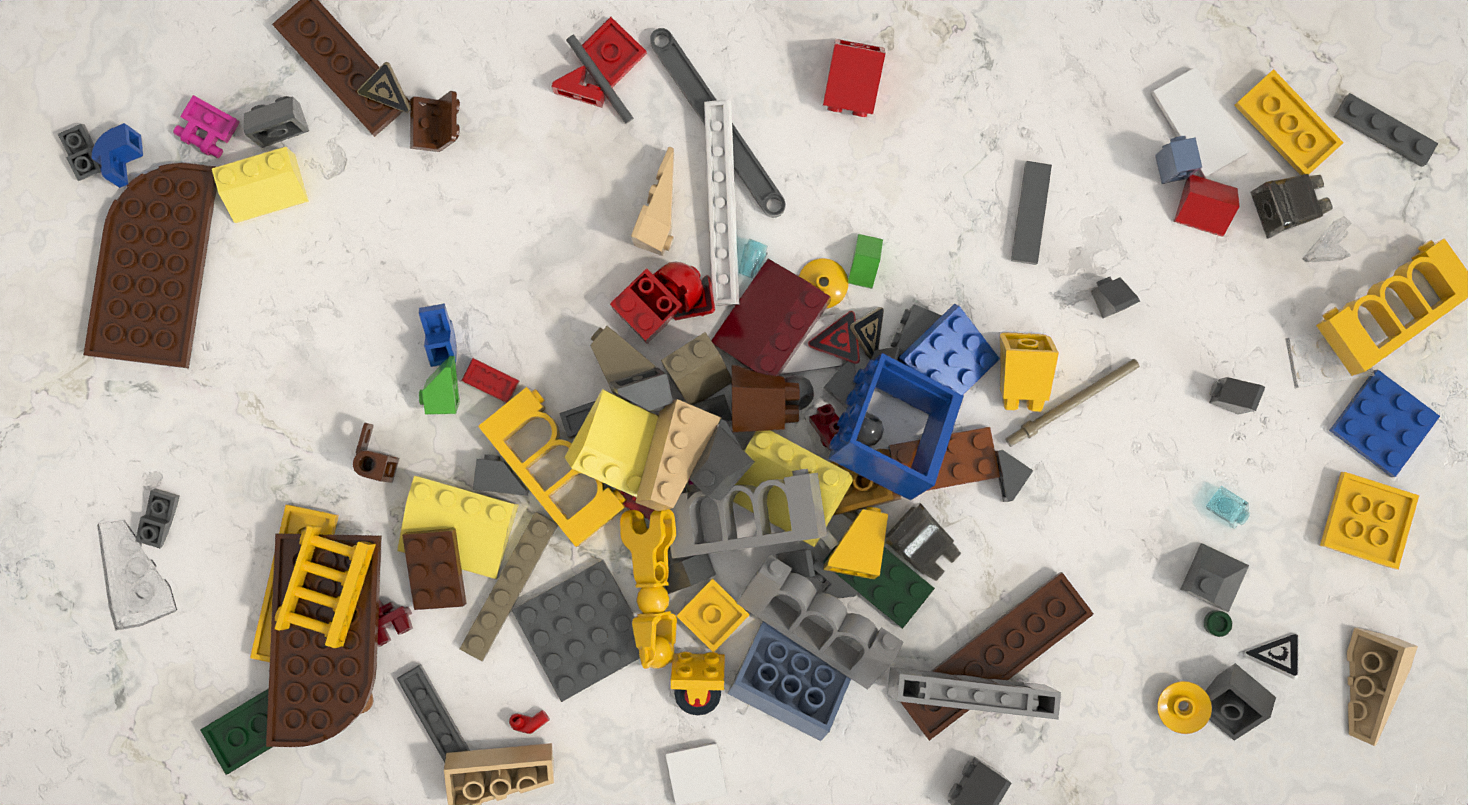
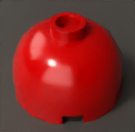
M677 261L669 262L653 274L683 304L678 313H682L683 309H686V312H688L700 300L703 291L701 275L694 266Z

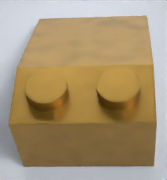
M889 449L876 450L891 458ZM830 462L849 472L853 478V482L833 516L901 500V496L836 462Z

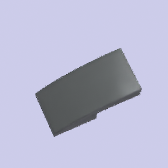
M79 124L58 133L68 154L66 158L78 181L101 172L102 166L92 159L94 144L85 124Z
M156 488L150 491L146 514L140 517L136 542L159 549L162 548L176 512L179 495Z

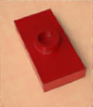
M472 358L461 380L506 403L511 400L520 382Z

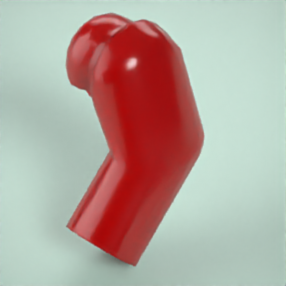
M541 710L533 717L516 713L510 717L509 724L515 731L531 734L547 723L550 718L544 710Z

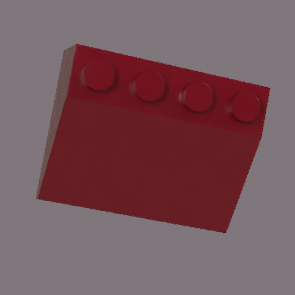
M767 259L739 299V304L735 305L711 341L719 349L750 370L762 374L780 376L830 304L831 297L810 282L774 261Z

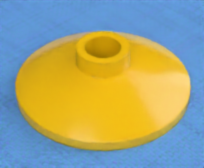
M825 258L813 260L806 264L799 274V277L810 282L831 297V302L826 309L839 304L847 293V274L841 265L833 260ZM826 278L828 285L825 287L821 286L819 280Z
M1179 681L1167 686L1160 694L1157 703L1158 714L1164 725L1170 730L1181 734H1190L1201 730L1208 723L1212 713V705L1207 693L1199 685L1187 681ZM1182 701L1188 703L1187 708L1184 710L1178 708L1179 703Z

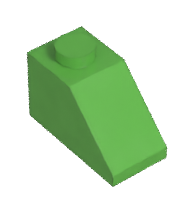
M449 356L426 380L424 388L419 391L420 405H424L425 415L457 413L460 398L455 356Z

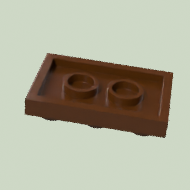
M456 529L404 533L402 536L414 610L465 606L467 602Z

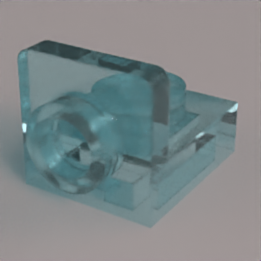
M1223 486L1218 489L1206 505L1209 511L1227 521L1233 529L1238 524L1242 526L1250 516L1248 502Z

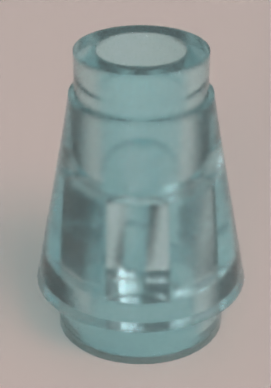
M749 239L748 243L744 244L738 273L753 278L768 254L766 252L768 246Z

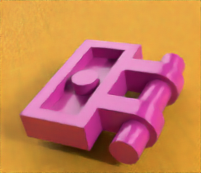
M193 95L180 116L188 121V124L185 128L177 125L173 133L179 136L182 142L188 145L193 144L200 148L202 153L220 158L223 149L217 147L216 142L220 139L228 143L240 121ZM199 128L208 133L205 139L196 135Z

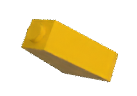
M866 507V510L862 509L825 562L823 570L875 579L880 576L888 514L881 513V509L875 507Z

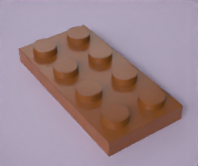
M990 427L951 434L935 486L929 490L1000 477ZM920 440L889 445L891 458L911 468Z

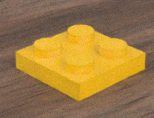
M712 578L677 614V617L714 653L750 614L738 605L737 601Z

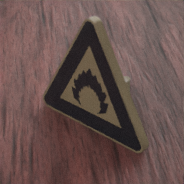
M384 62L357 90L361 96L408 113L411 110L389 62Z
M878 307L850 325L851 331L869 360L872 359L874 351L879 350L884 313L882 307Z

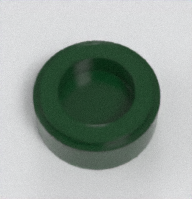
M1219 610L1211 611L1204 618L1205 630L1213 636H1226L1232 629V619L1226 612Z

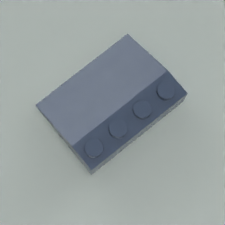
M762 621L728 694L822 741L830 732L851 679Z

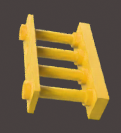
M308 526L307 530L305 529L300 537L299 543L301 548L283 604L275 614V621L277 622L275 629L279 631L289 629L292 623L325 634L327 638L325 645L338 648L344 645L376 544L361 541L351 547L320 537L319 534L322 527ZM315 547L349 557V560H351L349 571L341 572L311 562ZM307 572L340 582L341 586H343L341 596L335 598L303 588ZM302 598L333 608L335 612L333 621L327 624L294 613L298 599Z

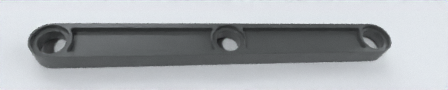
M665 28L654 30L650 36L653 51L705 125L704 102L716 101V98L671 32ZM659 35H665L669 42L666 46L659 47L654 42L655 38ZM732 123L734 169L763 212L771 218H777L784 213L786 206L784 197ZM771 199H777L781 203V209L777 212H771L767 208V202Z

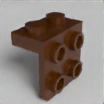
M449 91L439 100L415 96L410 99V149L441 152L458 139L460 127L457 124V114L460 109V101L457 99L456 91Z

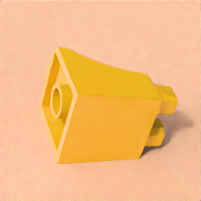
M1001 333L999 340L1000 392L1004 408L1006 410H1017L1020 399L1028 400V410L1041 412L1045 401L1050 399L1059 355L1052 338L1044 334Z

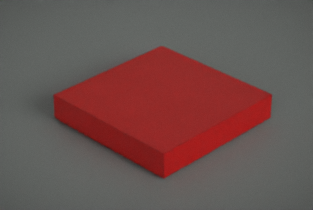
M612 17L582 44L612 88L647 54V51Z

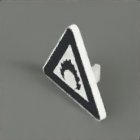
M1296 633L1245 651L1246 658L1290 678L1297 679L1299 677V635Z

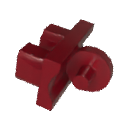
M826 404L817 408V414L809 416V422L820 436L822 445L831 452L832 449L829 448V445L834 435L838 434L840 428L837 426L839 417L835 413L833 406Z
M379 600L378 647L391 641L386 630L387 627L393 625L398 635L413 629L409 618L412 612L409 607L404 608L401 606L388 613V611L395 608L394 604L389 602L384 605Z

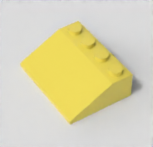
M602 389L564 458L572 469L637 497L658 415Z
M768 430L756 431L745 452L755 463L735 485L748 484L758 487L767 480L784 479V477L793 476L792 471L808 469L809 474L818 473L827 527L853 482V478L849 472ZM773 486L767 495L769 521L784 531H792L786 494L780 487ZM740 491L735 496L733 502L754 513L750 497ZM820 538L802 541L815 548Z
M414 476L406 501L397 551L405 553L402 535L406 532L455 528L461 569L497 579L519 504L421 476Z

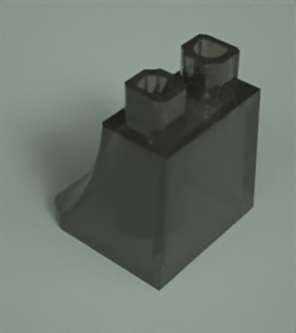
M1309 174L1281 180H1272L1265 182L1250 192L1267 239L1310 223L1333 209L1328 197L1317 199L1315 191L1324 188L1321 175L1309 176Z
M914 503L885 535L884 545L918 573L925 574L934 581H937L945 572L936 563L941 555L950 563H953L961 555V552L953 544L954 540L921 503Z

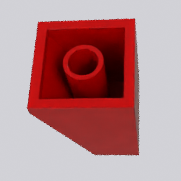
M835 38L823 105L828 106L827 110L839 113L843 109L853 111L852 115L867 117V114L873 115L886 54L884 47Z

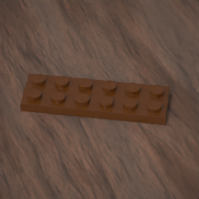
M299 0L272 24L374 137L403 112L358 94L357 90L380 67L319 0Z

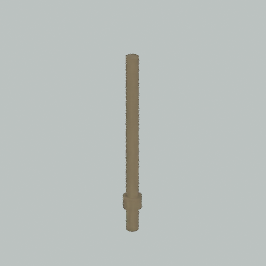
M1132 359L1036 420H1029L1021 425L1020 430L1005 438L1007 444L1012 447L1026 437L1030 439L1038 434V430L1139 368V363L1136 359Z

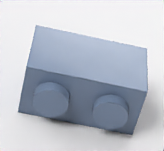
M1178 136L1172 138L1170 143L1163 145V149L1155 155L1162 184L1185 180L1202 168L1196 137L1186 139V136Z

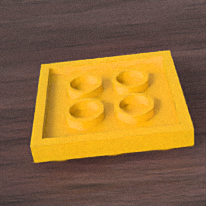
M1341 472L1320 546L1399 570L1419 495L1354 474Z

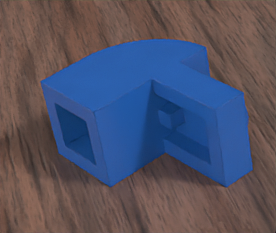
M123 123L103 133L93 147L92 159L102 166L100 169L102 177L119 188L128 185L126 163L143 156L141 134Z
M445 303L419 308V316L425 332L424 347L430 366H440L449 356H455L456 363L457 345L455 332Z

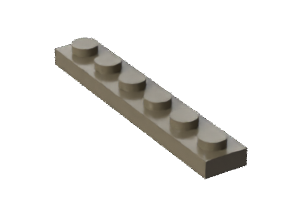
M538 512L534 513L463 641L460 650L480 661H484L556 531L558 525L555 521Z

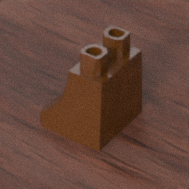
M738 365L731 366L732 432L785 430V423L799 422V405H785V401L800 399L799 383L785 382V378L782 376L762 374Z

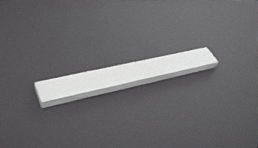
M725 99L704 102L711 283L715 306L739 304L731 100Z

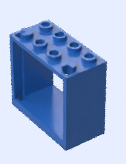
M882 353L876 359H871L864 369L860 368L853 380L856 385L846 399L845 404L848 405L846 412H843L838 420L837 426L840 428L838 434H835L830 442L829 448L832 450L828 459L911 501L935 486L964 396ZM875 387L929 415L911 468L856 440Z

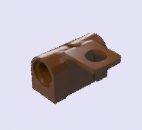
M365 422L357 445L356 456L353 459L354 471L365 478L393 483L400 458L367 451L374 425ZM374 460V467L371 470L370 463Z

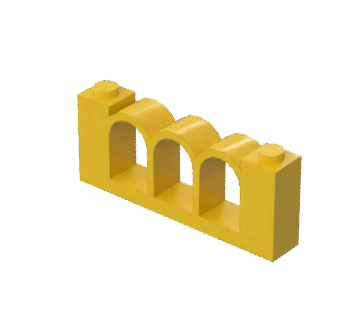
M1445 238L1435 243L1429 240L1419 246L1418 250L1420 252L1411 258L1412 261L1399 266L1392 277L1373 284L1366 296L1346 303L1340 310L1334 307L1322 315L1324 320L1316 326L1351 376L1366 372L1468 298V270ZM1413 268L1423 274L1441 299L1431 307L1412 280ZM1386 287L1393 289L1414 317L1413 320L1404 326L1385 299ZM1359 306L1365 307L1372 314L1388 337L1378 345L1373 342L1358 319Z
M526 387L478 427L574 546L579 547L626 508L623 504L626 499L617 488L615 490H612L610 487L605 489L604 483L595 479L598 489L596 496L570 519L551 496L574 477L583 473L571 469L569 473L553 486L545 490L529 470L532 465L552 449L558 446L570 448L572 443L562 439L559 440L560 430L556 420L550 415L542 413L546 409L542 404L545 399L536 389L531 391ZM538 418L547 420L552 430L550 440L523 462L507 443V440L530 421Z

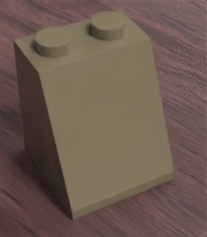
M606 326L604 329L600 327L591 337L593 342L590 346L608 384L609 382L656 368L653 363L609 326ZM611 389V391H612V393H613L614 395H617V396H619V397H621V398H623V399H625V400H627V401H629V402H632V401H630V400L624 398L623 396L617 394L614 390Z
M706 332L661 360L663 367L679 392L690 405L705 401L732 383V377L721 355Z

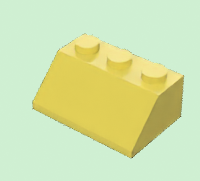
M287 147L212 168L218 193L234 223L309 202L296 155Z

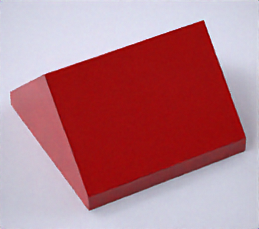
M1191 175L1186 179L1174 222L1223 237L1240 207L1238 188Z

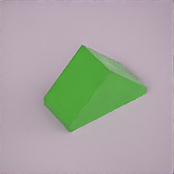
M858 234L848 284L873 288L881 259L883 239Z

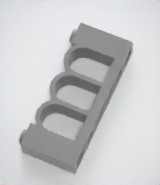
M808 469L792 471L793 476L784 477V479L767 480L758 487L748 484L734 485L721 501L713 499L719 511L723 540L704 543L700 516V505L706 496L702 491L688 493L687 488H684L674 508L670 509L674 513L676 537L670 545L672 558L826 537L827 531L818 473L809 474ZM773 486L780 487L786 494L792 531L771 533L767 495ZM740 491L746 493L751 499L757 532L756 536L737 538L733 500Z
M770 554L745 588L737 604L868 690L895 661L904 642L882 627L878 630L875 624L868 618L860 614H848L846 607L838 598L826 593H816V588L812 582L800 574L790 572L792 570L791 567ZM783 594L794 598L801 606L800 611H796L775 596ZM816 615L824 618L830 623L832 629L828 632L807 618V616ZM837 637H852L860 642L863 648L859 652Z
M890 667L887 691L891 697L899 702L1059 720L1061 692L1045 684Z

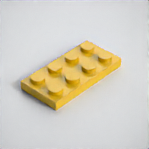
M1274 69L1234 104L1302 178L1307 177L1344 143Z

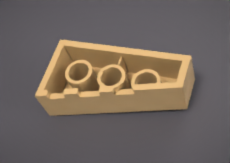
M678 399L673 400L672 404L666 405L663 410H660L635 503L656 511L674 508L721 417Z
M552 743L446 753L444 776L448 805H482V803L496 799L499 801L506 799L507 795L512 793H525L553 784L554 758Z

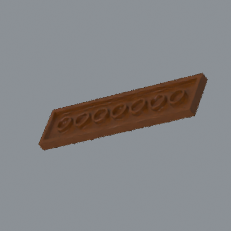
M1059 572L931 671L950 675L1009 680L1089 619L1094 613L1063 572ZM900 702L929 741L969 711V709Z

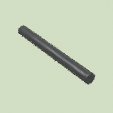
M573 34L566 39L567 43L625 124L629 123L634 119L576 36Z

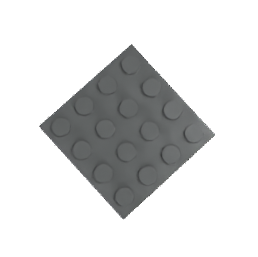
M604 560L512 610L561 702L640 659L632 627V621L635 616Z

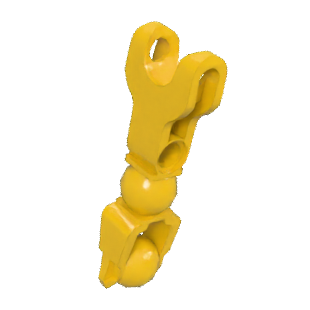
M670 509L655 510L650 515L648 529L644 515L641 512L628 510L621 515L620 534L623 544L632 553L633 574L636 581L635 587L641 588L637 594L636 602L639 609L643 612L637 614V617L632 621L635 643L639 649L643 668L660 669L672 663L674 644L676 642L677 618L675 614H671V611H665L669 605V595L663 587L668 585V548L676 537L675 517Z

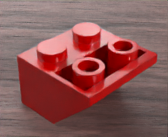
M646 268L610 303V306L648 344L666 327L683 304Z

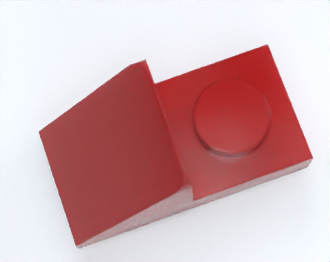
M581 66L553 81L551 86L554 94L602 108L605 101L604 93L600 91V87L593 84L583 86L587 75L585 66Z

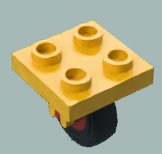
M691 652L674 653L671 670V689H675V700L681 710L698 716L708 714L717 707L721 698V690H724L725 654L715 652L705 654H692Z

